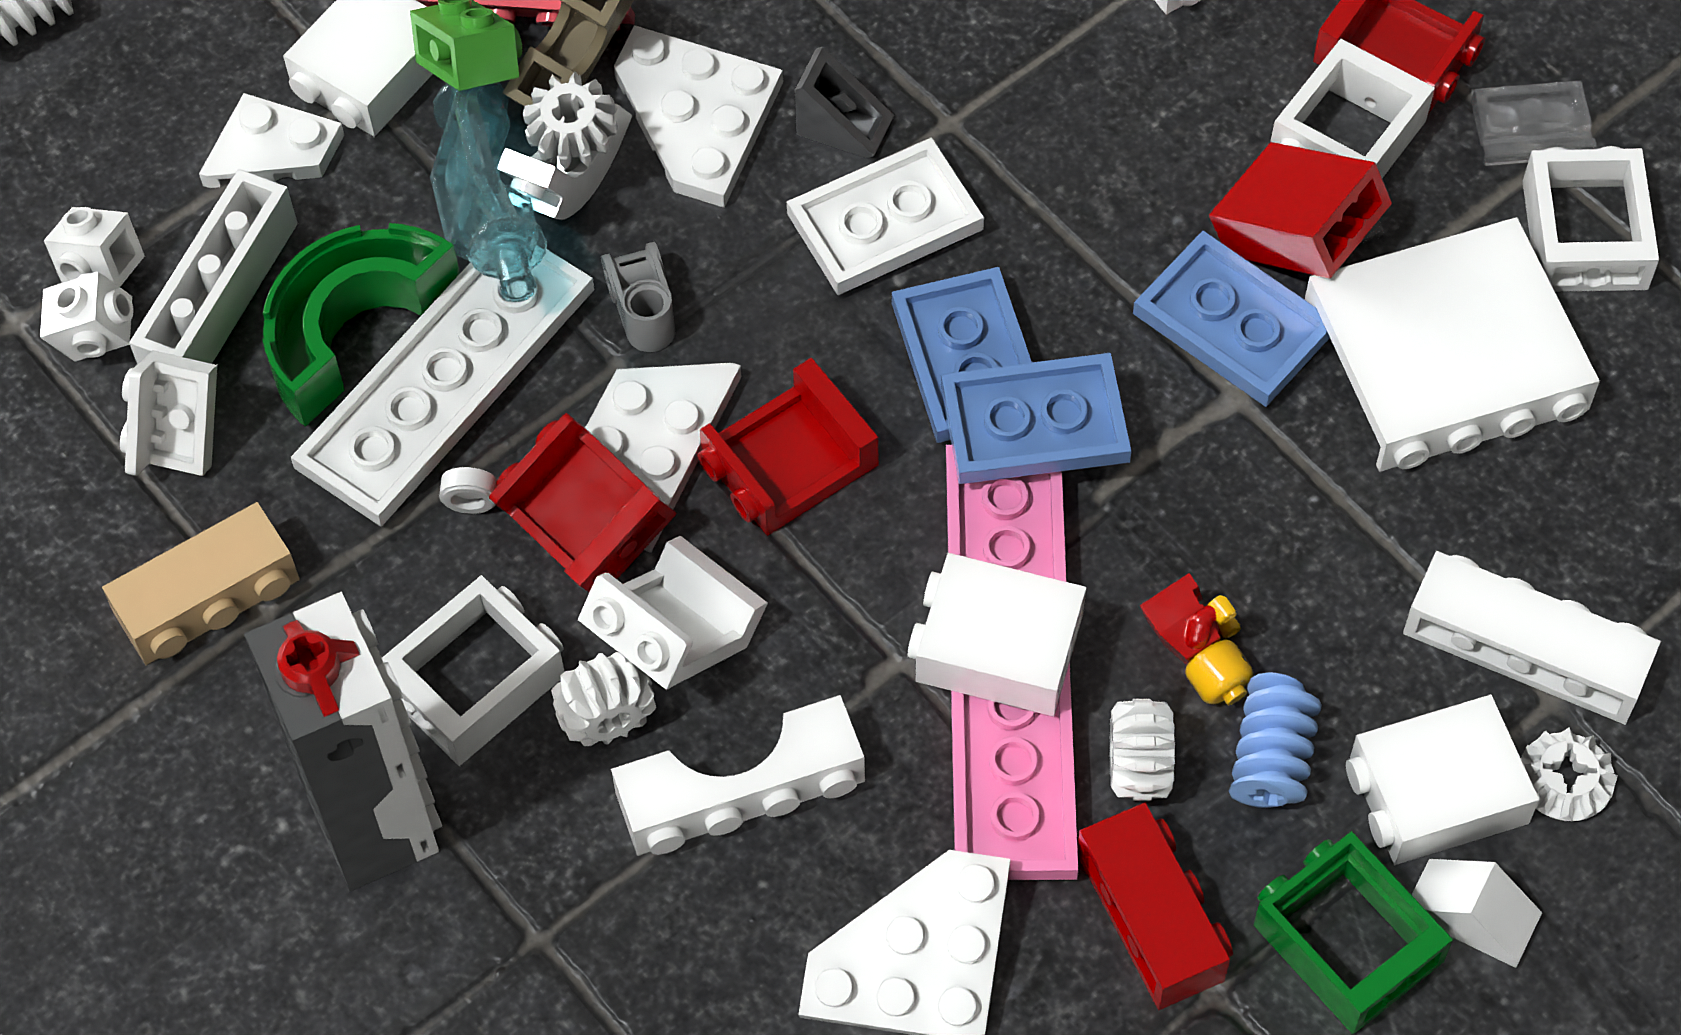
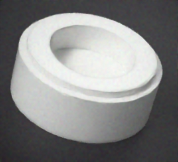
M459 467L450 469L441 477L439 498L445 506L457 512L468 514L486 512L496 505L489 499V495L497 487V478L491 473L477 468Z

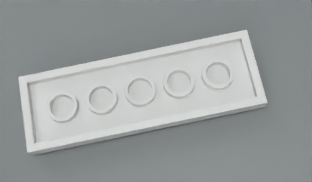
M505 224L291 456L294 469L382 527L594 291L593 278L508 224Z

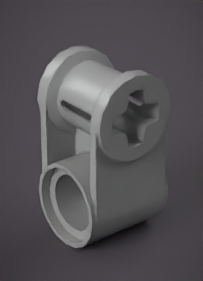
M655 242L647 243L645 250L613 258L610 254L602 255L601 263L609 294L613 303H616L630 344L644 352H656L666 348L673 341L676 331L672 297L657 244Z

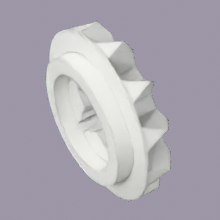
M1570 727L1561 733L1549 734L1544 731L1537 740L1526 746L1521 757V761L1539 798L1536 809L1551 818L1563 821H1579L1590 818L1599 813L1612 797L1618 775L1614 774L1611 764V753H1604L1596 745L1594 735L1585 738L1573 734ZM1565 756L1569 757L1574 771L1584 774L1577 776L1569 793H1567V784L1564 783L1563 775L1553 772V770L1560 768Z

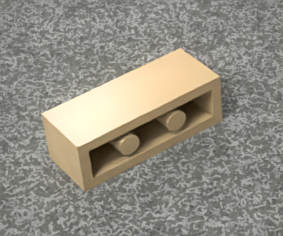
M256 502L102 586V589L114 615L146 666L157 659H165L176 655L186 646L187 642L209 630H218L228 626L237 618L239 613L257 603L271 601L280 597L288 590L290 585L300 579L290 551L259 503Z

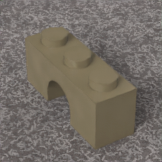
M560 0L561 7L548 34L536 48L529 47L518 65L519 78L510 79L502 93L525 108V106L533 104L531 94L534 87L550 90L549 80L552 74L560 80L561 84L569 83L570 77L576 72L581 76L583 86L634 0Z

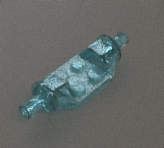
M498 82L458 91L447 83L438 91L433 101L434 117L444 132L430 175L444 237L454 245L457 256L471 262L474 268L484 276L499 280L500 294L505 300L514 303L528 300L534 295V288L537 286L531 270L539 265L545 256L547 240L541 226L535 221L531 198L505 185L499 177L500 170L497 169L499 165L498 158L501 157L511 126L507 115L508 97L502 93L504 88Z

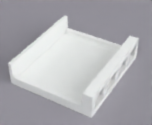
M1517 217L1339 268L1331 279L1316 275L1309 277L1305 300L1316 307L1381 448L1376 463L1379 472L1394 467L1410 469L1422 464L1431 456L1448 451L1457 454L1474 449L1482 441L1502 435L1507 438L1518 437L1527 433L1536 425L1556 419L1559 422L1572 421L1590 409L1600 380Z

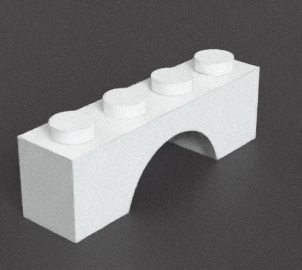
M841 695L783 713L782 732L773 752L761 764L742 774L726 777L701 774L682 764L669 750L611 769L615 793L637 856L648 852L657 855L669 853L681 847L685 840L706 833L713 836L724 835L739 828L743 821L764 814L769 817L782 816L795 810L801 802L822 795L825 798L840 797L855 789L857 784L865 782L864 755Z

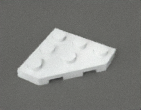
M634 25L614 65L615 79L623 94L627 95L652 150L656 151L665 169V175L673 191L725 208L783 84V70Z
M948 850L810 951L807 958L799 1017L910 1035H985L1010 859Z

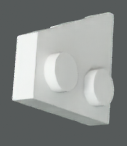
M243 93L199 173L202 184L208 188L220 187V179L233 178L238 169L273 182L285 177L296 180L320 178L324 175L344 137L342 124Z

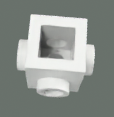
M72 207L44 240L61 283L76 279L82 274L100 272L120 287L145 257L128 212Z
M100 272L82 274L76 279L43 289L40 338L75 362L85 358L100 357L108 351L130 345L133 296Z

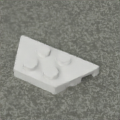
M718 363L616 369L585 428L668 506L674 509L699 460L698 453L702 451L699 429L709 423L714 428L716 427L741 379V365ZM661 532L644 550L652 552Z

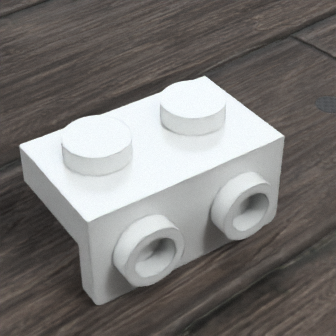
M152 350L139 364L128 370L122 386V398L128 402L127 421L120 436V450L126 453L125 473L138 476L148 464L203 476L211 468L217 365Z

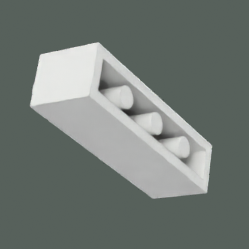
M241 169L237 170L130 340L129 344L137 364L152 350L213 363L298 224L286 186Z
M1436 551L1410 608L1403 631L1404 635L1626 725L1661 642L1648 636L1641 628L1633 624L1615 623L1591 613L1587 607L1578 602L1558 600L1536 591L1529 583L1521 579L1503 578L1479 568L1475 562L1466 557L1458 555L1449 556L1439 551Z

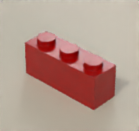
M1146 802L1079 830L1077 853L1081 864L1159 1011L1225 982L1230 963L1229 957L1233 956V950L1221 924L1218 922L1211 924L1201 906V904H1204V895L1196 876L1191 870L1183 872L1173 854L1176 852V843L1169 826L1162 818L1155 820Z

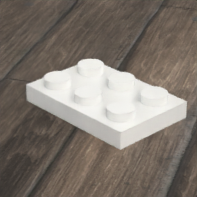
M932 137L786 202L789 218L837 295L982 231L984 228L983 215Z

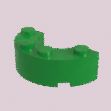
M389 223L388 229L361 231L360 225L333 232L318 239L299 252L283 268L270 288L263 309L264 338L262 340L280 397L287 409L304 427L345 390L336 357L330 350L332 340L343 324L362 311L382 306L406 308L421 316L460 274L454 245L430 231L405 224Z

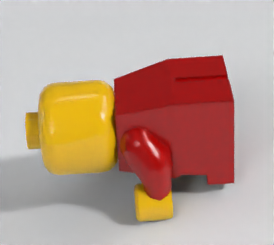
M1188 573L1142 603L1140 607L1145 619L1162 644L1187 665L1185 674L1201 699L1208 704H1218L1225 701L1229 706L1247 694L1244 687L1253 676V669L1238 646L1230 640H1221L1220 637L1221 635L1227 639L1241 630L1240 624L1235 618L1237 613L1229 600L1222 595L1214 598L1207 606L1199 604V601L1203 599L1199 586L1191 574Z

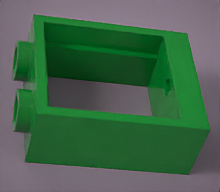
M1351 831L1335 844L1331 839L1320 843L1303 861L1306 867L1292 878L1288 879L1283 874L1271 881L1257 897L1260 903L1253 926L1350 1033L1354 1035L1440 966L1446 959L1453 939ZM1342 875L1352 883L1407 943L1406 946L1352 989L1341 980L1287 920L1289 916Z

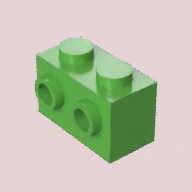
M438 0V5L410 10L416 63L458 91L519 78L518 58L522 55L520 35L512 23L495 14L493 10L485 8L474 0Z

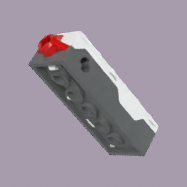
M339 592L245 632L244 636L306 796L349 891L351 892L438 853L439 849L433 831L441 828L442 823L433 804L435 800L426 781V778H428L418 755L420 750L410 728L412 724L401 700L403 694L389 663H383L376 647L378 645L376 636L364 610L351 613L342 592Z

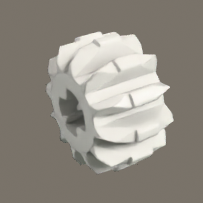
M574 72L569 79V83L561 84L560 80L552 74L549 80L550 90L534 87L531 94L533 104L525 106L523 110L524 121L528 125L525 130L527 141L531 146H538L539 156L545 162L558 155L560 165L566 170L571 164L572 158L580 157L581 162L589 167L590 162H592L590 151L593 150L607 154L610 147L608 137L616 135L618 125L617 119L613 116L615 112L614 100L610 95H602V86L596 79L582 86L581 76ZM575 118V122L566 123L567 119Z
M619 652L609 657L599 653L595 659L588 662L580 660L579 667L562 673L560 675L561 682L557 683L551 690L554 699L553 706L556 711L555 715L561 729L566 732L570 741H581L583 746H592L598 741L609 744L613 738L619 736L628 737V731L636 727H642L647 723L646 716L656 709L650 677Z
M1132 699V701L1117 702L1111 710L1109 736L1111 788L1117 797L1131 798L1133 801H1151L1152 798H1167L1173 789L1175 725L1173 723V712L1166 702H1155L1151 699Z

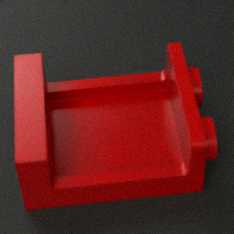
M1340 0L1319 29L1313 62L1320 65L1338 41L1343 39L1435 87L1428 111L1429 114L1437 101L1445 104L1450 99L1458 84L1460 75L1457 73L1462 65L1465 64L1471 67L1478 58L1485 43V37L1479 35L1484 15L1474 10L1465 24H1462L1415 0Z
M812 357L793 369L794 386L719 433L710 423L699 429L702 451L698 453V459L703 469L714 482L722 479L732 492L730 497L739 515L748 523L754 520L767 536L879 465L878 436Z
M565 413L559 420L550 422L540 431L535 441L536 445L520 462L510 465L503 471L497 480V487L489 495V499L508 513L566 569L565 573L580 587L590 593L597 576L609 573L618 579L677 513L589 430L571 415Z

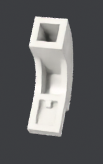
M615 104L613 116L617 119L618 125L616 135L608 137L610 147L607 154L593 150L590 151L592 162H590L589 167L581 162L580 157L572 158L571 164L565 170L560 165L558 155L545 162L539 156L538 151L533 156L528 157L505 148L497 169L513 178L506 200L559 220L574 215L591 198L605 177L618 152L632 115L621 106ZM575 118L567 119L566 123L575 122Z

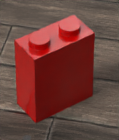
M1270 142L1212 210L1209 218L1220 242L1244 259L1331 279L1390 207L1392 202L1375 162Z

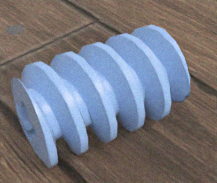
M1273 672L1258 674L1250 679L1247 686L1249 696L1243 708L1246 717L1243 718L1239 731L1242 738L1236 747L1238 760L1232 769L1234 782L1229 788V794L1232 799L1242 804L1260 808L1277 807L1287 803L1304 801L1307 796V789L1299 782L1308 779L1311 768L1303 760L1311 758L1315 749L1312 742L1307 740V738L1315 736L1318 731L1316 721L1310 717L1319 714L1322 704L1318 698L1306 693L1304 685L1295 678Z

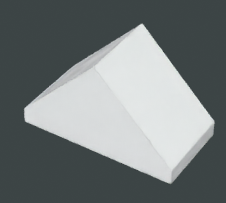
M1429 859L1412 893V896L1451 937L1515 968L1542 914L1537 906L1496 862Z

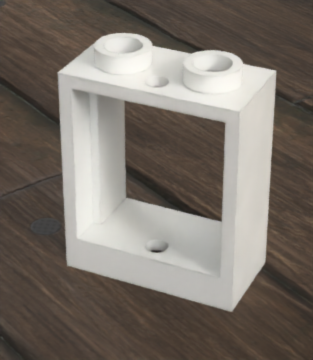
M1340 39L1275 120L1270 142L1372 161L1376 163L1383 178L1426 122L1435 87ZM1329 90L1391 123L1366 156L1303 124Z
M1607 146L1600 149L1567 150L1561 147H1552L1545 150H1532L1523 178L1530 242L1554 291L1648 290L1659 262L1642 148L1621 149L1616 146ZM1624 186L1632 241L1558 243L1551 188Z
M482 575L382 657L383 663H389L403 694L401 700L408 716L458 766L462 765L561 680L560 675L564 673L561 652L564 648L554 632L543 623L535 627L523 615V606L509 589L504 586L496 589ZM488 613L531 657L460 717L416 671L483 615Z

